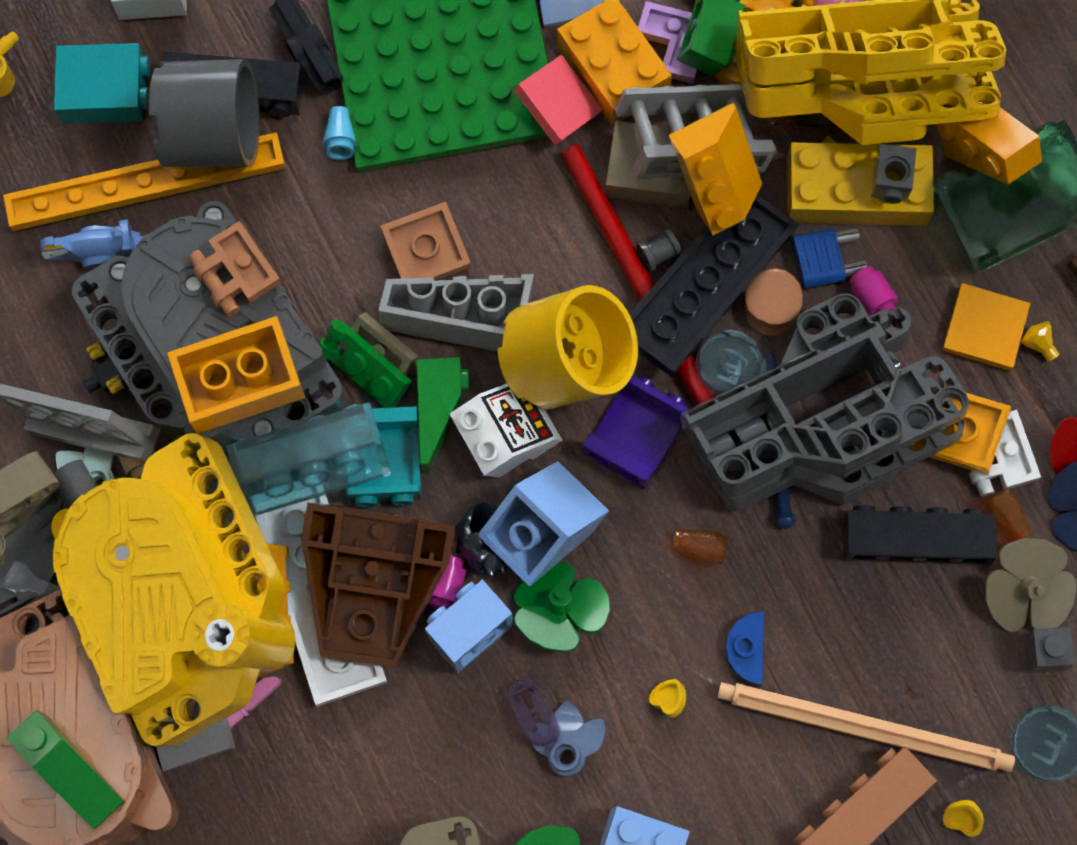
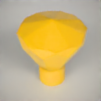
M1048 321L1031 326L1021 338L1020 343L1042 353L1047 362L1052 361L1060 354L1053 345L1051 325Z

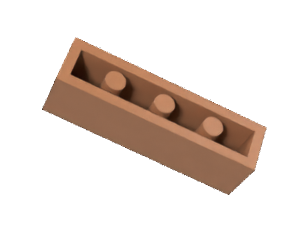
M903 747L897 753L890 748L875 762L880 768L870 778L865 773L861 775L848 788L852 795L845 802L841 803L836 799L821 813L825 820L816 829L809 824L793 840L797 845H870L937 780L906 747Z

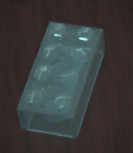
M370 402L362 405H351L342 411L326 416H314L306 422L292 426H281L272 432L256 437H244L236 443L226 445L233 473L253 516L391 475Z

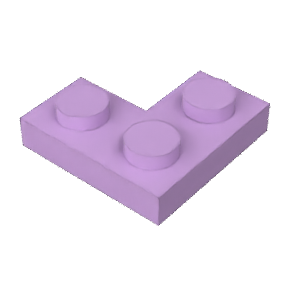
M646 1L638 25L639 30L647 40L668 45L663 63L671 73V79L693 84L697 69L677 61L692 13Z

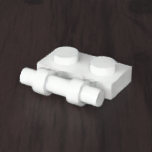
M1017 410L1010 412L994 458V465H992L989 475L975 471L969 473L972 485H977L980 497L994 493L990 481L993 478H1000L1004 490L1038 481L1041 478Z

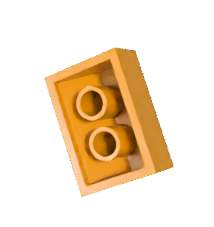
M731 103L668 135L696 210L712 235L745 220L762 186V181L737 108L734 103Z

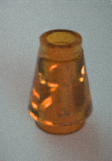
M1008 488L996 493L983 503L987 509L985 514L996 515V525L1013 542L1022 538H1028L1033 534L1017 494L1012 495Z
M676 529L672 550L679 551V553L709 566H713L714 563L722 565L727 550L728 536L720 535V531Z

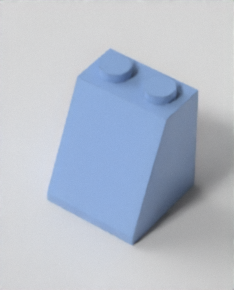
M557 461L516 484L478 534L479 538L530 587L588 538L608 514L609 510Z

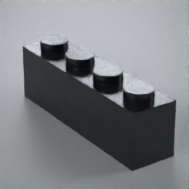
M163 51L162 61L246 59L252 67L256 81L259 112H267L276 117H288L290 114L300 115L305 78L301 63Z
M858 505L854 506L853 510H848L843 518L844 561L990 565L997 559L996 515L985 514L983 509H965L963 514L948 513V509L942 507L928 508L926 512H912V508L906 506L891 507L890 511H875L874 506Z

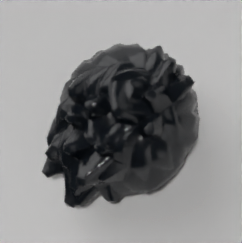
M482 501L470 507L457 525H455V542L457 543L455 552L457 554L461 553L466 561H468V567L473 568L479 576L483 572L493 576L495 571L505 574L507 564L479 538L478 533L498 508L493 504L488 505L487 502Z

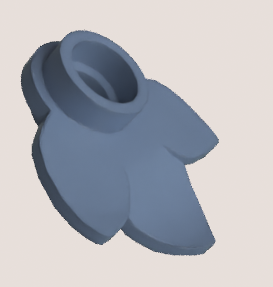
M565 701L557 709L550 725L533 723L531 728V741L536 751L548 757L549 765L555 773L565 777L579 773L585 765L586 757L599 751L605 737L604 720L593 719L584 723L580 712L568 701ZM570 751L573 753L574 759L570 764L565 765L562 763L561 757L565 752Z

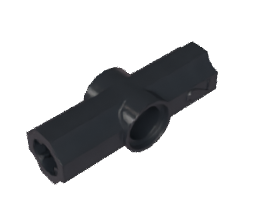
M275 0L274 4L269 8V12L283 34L284 42L293 60L296 63H301L318 95H328L337 90L344 78L329 54L328 45L315 23L311 24L298 0Z

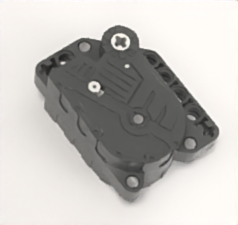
M209 201L200 207L197 217L184 216L175 218L158 227L149 235L147 233L142 237L129 257L117 256L111 258L79 277L72 286V295L152 425L159 428L160 432L181 437L196 432L189 422L167 352L275 316L278 317L306 398L199 434L218 442L230 463L238 460L247 450L263 454H270L279 450L340 412L345 405L346 397L339 379L325 359L321 346L308 326L303 324L293 303L279 285L252 303H249L243 292L235 296L234 300L240 307V310L231 317H228L221 307L217 308L210 298L212 293L204 281H198L192 272L194 267L189 261L188 256L195 250H200L205 258L214 254L215 252L208 240L235 224L236 220L223 203ZM225 266L216 272L223 284L233 279ZM92 292L95 293L101 303L96 308L88 297ZM110 319L117 320V324L113 329L108 331L102 330L106 321ZM125 349H136L130 359H120V355ZM143 378H154V382L149 388H138V384ZM327 390L329 393H333L334 396L329 400L322 396V393ZM311 400L313 401L314 405H316V407H317V408H316L315 410H313V411H312V408H311L310 403H309V401H311ZM164 406L173 407L171 414L167 418H156L160 408ZM296 409H305V414L301 419L294 421L287 418V415Z

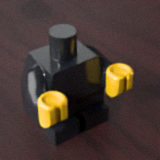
M97 341L88 346L86 350L92 358L90 366L95 375L83 381L88 392L91 394L103 387L108 395L117 396L124 394L126 390H130L108 353L103 350L99 342ZM131 348L125 349L121 353L120 359H130L134 355ZM148 377L143 378V379L139 382V384H141L142 382L148 380L149 378H148Z

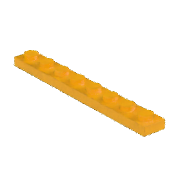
M277 132L259 136L256 160L251 167L164 169L157 159L4 194L3 196L9 227L12 231H18L286 169L279 137Z

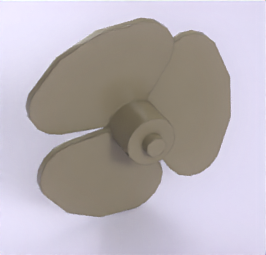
M1022 538L1005 544L999 552L998 560L1006 571L1001 569L995 570L987 576L985 581V603L992 619L1006 631H1018L1026 623L1030 601V623L1033 629L1057 628L1066 620L1074 605L1077 587L1073 575L1067 571H1062L1066 567L1068 560L1065 550L1045 539Z

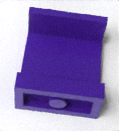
M636 375V377L632 376L629 382L620 390L594 434H589L583 444L582 454L645 490L682 428L681 413L690 408L685 406L686 402L679 396L669 392L665 395L654 388L655 385L649 379Z

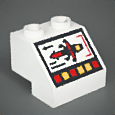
M508 384L478 394L450 413L484 476L500 478L528 459L534 460L563 441L547 412L524 397L518 398Z

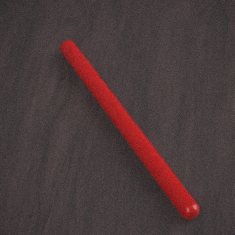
M570 146L561 153V156L640 302L652 289L654 283L580 146ZM691 354L677 372L695 406L715 396L702 381L697 367L698 364Z

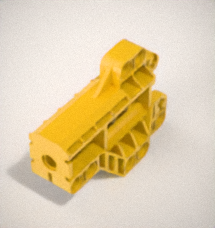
M871 0L850 3L840 1L839 4L817 6L802 5L801 7L774 9L772 7L770 10L749 12L738 10L737 67L749 113L759 118L822 113L861 145L919 140L926 135L927 125L986 120L997 116L1000 109L1001 93L991 71L999 70L1003 66L1005 67L1006 47L995 24L989 21L978 20L980 4L976 0H971L970 4L961 3V0ZM977 102H987L991 104H979ZM942 105H951L955 107L946 108L942 107Z

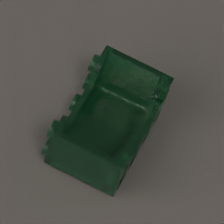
M1066 120L1057 124L1055 121L1048 122L1035 131L1040 138L1042 162L1009 185L976 170L971 173L972 176L969 178L965 172L949 171L941 175L937 179L938 183L933 185L935 199L974 273L989 269L1077 226V140Z

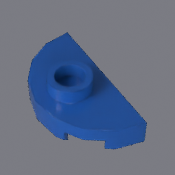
M764 611L750 613L739 619L730 630L725 646L727 662L735 674L746 683L760 687L762 686Z

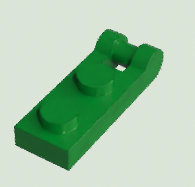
M333 320L327 328V337L319 341L325 359L331 360L384 408L396 407L412 381L346 323L340 320ZM340 342L347 346L345 351L338 345Z

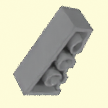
M521 274V278H504L503 275H490L489 279H467V276L453 277V280L434 281L433 277L386 279L378 310L379 323L385 329L392 332L498 352V348L502 347L503 334L506 327L503 323L504 320L515 308L531 302L534 274Z

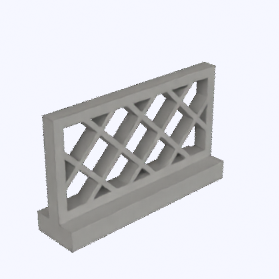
M0 384V400L28 417L23 429L32 435L146 463L152 454L161 431L155 425L120 417L112 410Z

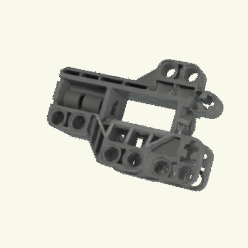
M840 294L800 314L797 319L796 330L780 366L681 413V421L688 445L692 452L695 453L697 461L709 482L712 483L716 495L725 508L731 511L743 510L792 485L840 505H845L890 483L895 479L899 471L959 442L964 431L963 418L968 410V396L948 364L939 357L930 356L902 369L894 353L906 347L910 339L912 319L905 309L898 307V310L889 311L886 308L869 317L861 302L855 296ZM841 313H848L853 317L849 319H841L837 315ZM810 328H816L821 332L811 335L805 331ZM864 369L868 370L876 386L795 424L786 407ZM930 369L933 374L940 372L938 382L932 377L925 379L926 370ZM950 397L958 399L961 403L962 408L959 411ZM763 418H766V421L771 431L768 430L766 424L762 420ZM954 423L957 425L958 430L952 435L940 433ZM732 433H733L734 438H735V440H736V442H737V444H738V446H739V447H737V448H736V446H735V444H734L732 438L730 437V434H732ZM921 439L925 441V447L919 451L908 449L913 443ZM846 447L849 453L844 452L843 449ZM883 458L891 462L886 467H880L875 463ZM854 474L859 480L847 483L841 477L846 478L848 475Z

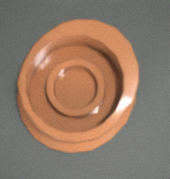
M777 268L767 269L760 272L747 288L744 305L745 315L749 325L755 331L766 336H777L787 332L794 325L802 307L803 299L801 286L796 278L786 270Z

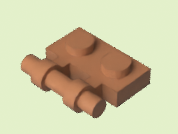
M240 221L208 240L215 252L214 254L205 258L200 250H195L188 256L189 261L194 267L192 272L198 281H204L212 293L210 296L211 300L217 308L221 307L228 317L237 314L240 310V307L234 300L235 296L243 292L249 303H252L281 284L280 278ZM225 266L233 278L226 284H223L216 274L217 270Z

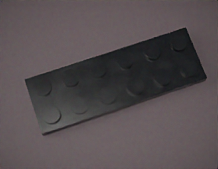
M757 194L745 220L715 235H712L706 226L629 314L637 334L638 353L670 377H673L747 290L758 274L765 269L794 235L799 224Z

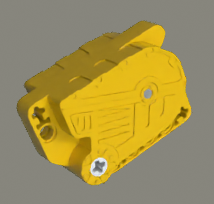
M196 433L186 434L152 454L144 465L141 479L117 478L102 482L103 484L77 498L69 509L65 508L57 512L51 523L52 534L55 538L53 548L54 573H56L60 589L63 593L62 598L68 612L73 617L82 637L81 642L89 660H92L99 676V683L110 709L117 714H131L141 738L145 743L152 746L180 745L244 708L252 697L259 671L272 672L282 668L290 661L295 648V631L288 620L278 614L285 588L282 575L222 447L213 439ZM217 478L218 487L215 492L211 493V484ZM233 511L234 517L230 524L226 517L229 512ZM246 544L249 545V554L247 558L243 552V547ZM262 577L265 580V588L263 592L258 584V581ZM197 702L199 704L200 711L198 717L195 719L193 717L192 710L194 704ZM166 722H176L177 724H169L167 726Z

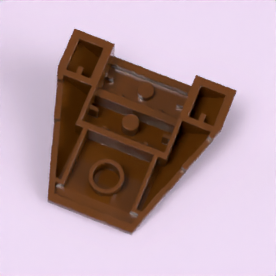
M307 502L301 541L320 656L394 668L450 562L455 525L359 508Z

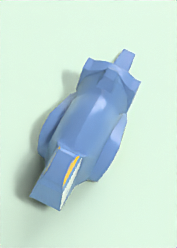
M127 219L120 220L118 226L115 227L93 225L81 229V232L65 237H46L40 240V247L45 260H72L81 263L85 269L93 270L111 258L117 256L129 257L144 236H140L139 232L132 231Z

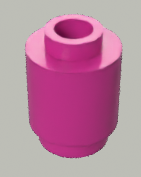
M868 266L850 278L851 292L861 302L869 317L886 308L889 311L897 309L895 305L898 303L899 298L881 271H876L873 266Z
M450 556V562L427 604L429 607L439 609L444 606L448 609L458 601L455 596L462 589L466 570L463 569L464 560Z

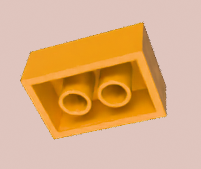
M606 0L557 29L558 50L603 108L602 113L611 126L615 125V120L623 121L629 117L617 116L615 112V107L623 90L634 87L660 88L671 85V73L619 0Z
M277 316L167 352L189 422L197 434L306 398Z

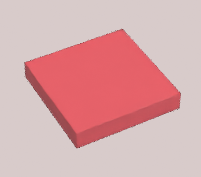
M563 55L551 61L513 89L554 145H557L603 111V108Z

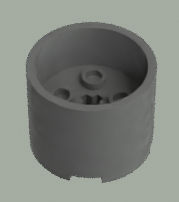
M248 60L161 61V68H154L150 84L149 115H154L155 132L159 139H154L153 145L157 159L164 169L253 166L258 152L260 120L257 86Z

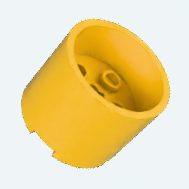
M593 285L581 286L523 304L511 311L503 322L506 327L503 334L502 347L498 348V359L506 383L518 398L524 397L532 404L539 406L540 409H553L613 394L621 390L629 382L635 371L638 358V341L633 321L622 302L602 287Z

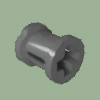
M670 229L664 230L662 236L654 240L636 244L638 255L649 272L654 271L656 265L672 257L678 259L682 254L680 244Z

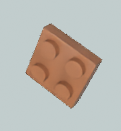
M446 202L380 226L400 279L433 277L434 281L471 268L470 259Z

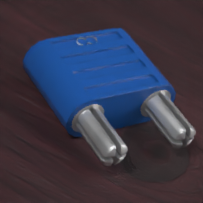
M831 228L792 236L793 253L803 289L844 282L847 276H852L861 269L868 267L866 261L850 264L843 263L839 244L859 240L860 234L857 228L839 232Z

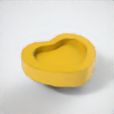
M676 679L664 681L652 690L649 702L655 708L662 709V712L667 716L676 717L683 711L686 704L685 687Z
M960 800L950 804L945 809L943 823L951 830H960L966 836L975 837L983 829L984 817L976 803L970 800Z

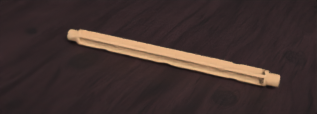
M721 682L717 696L718 699L730 701L731 705L902 748L906 747L910 750L992 771L999 769L1012 772L1015 763V756L1001 753V750L739 683L731 685Z

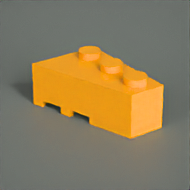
M977 102L979 104H991L987 102ZM942 105V107L946 108L955 107L951 105ZM1001 107L998 115L991 119L937 124V129L941 134L945 157L1008 185L1042 162L1039 136Z

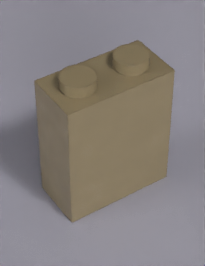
M615 120L605 190L607 198L688 209L691 194L684 177L636 179L632 167L643 146L636 123ZM651 125L657 144L672 145L668 136L672 134L670 127Z

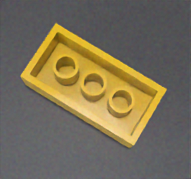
M791 142L787 155V216L797 223L927 226L934 213L933 145H893L917 149L913 189L907 201L890 204L882 202L880 198L871 197L875 156L880 144ZM885 172L890 180H901V177L896 172Z

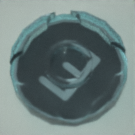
M724 330L710 336L703 342L697 353L696 369L699 379L708 391L718 396L765 373L767 368L765 356L762 357L761 352L758 350L759 345L751 337L743 332Z
M1056 706L1037 708L1025 714L1015 725L1011 739L1013 755L1020 768L1032 778L1044 782L1062 781L1076 774L1077 718L1068 710Z

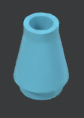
M336 106L329 110V119L322 147L330 159L346 160L353 156L354 146H357L348 109Z

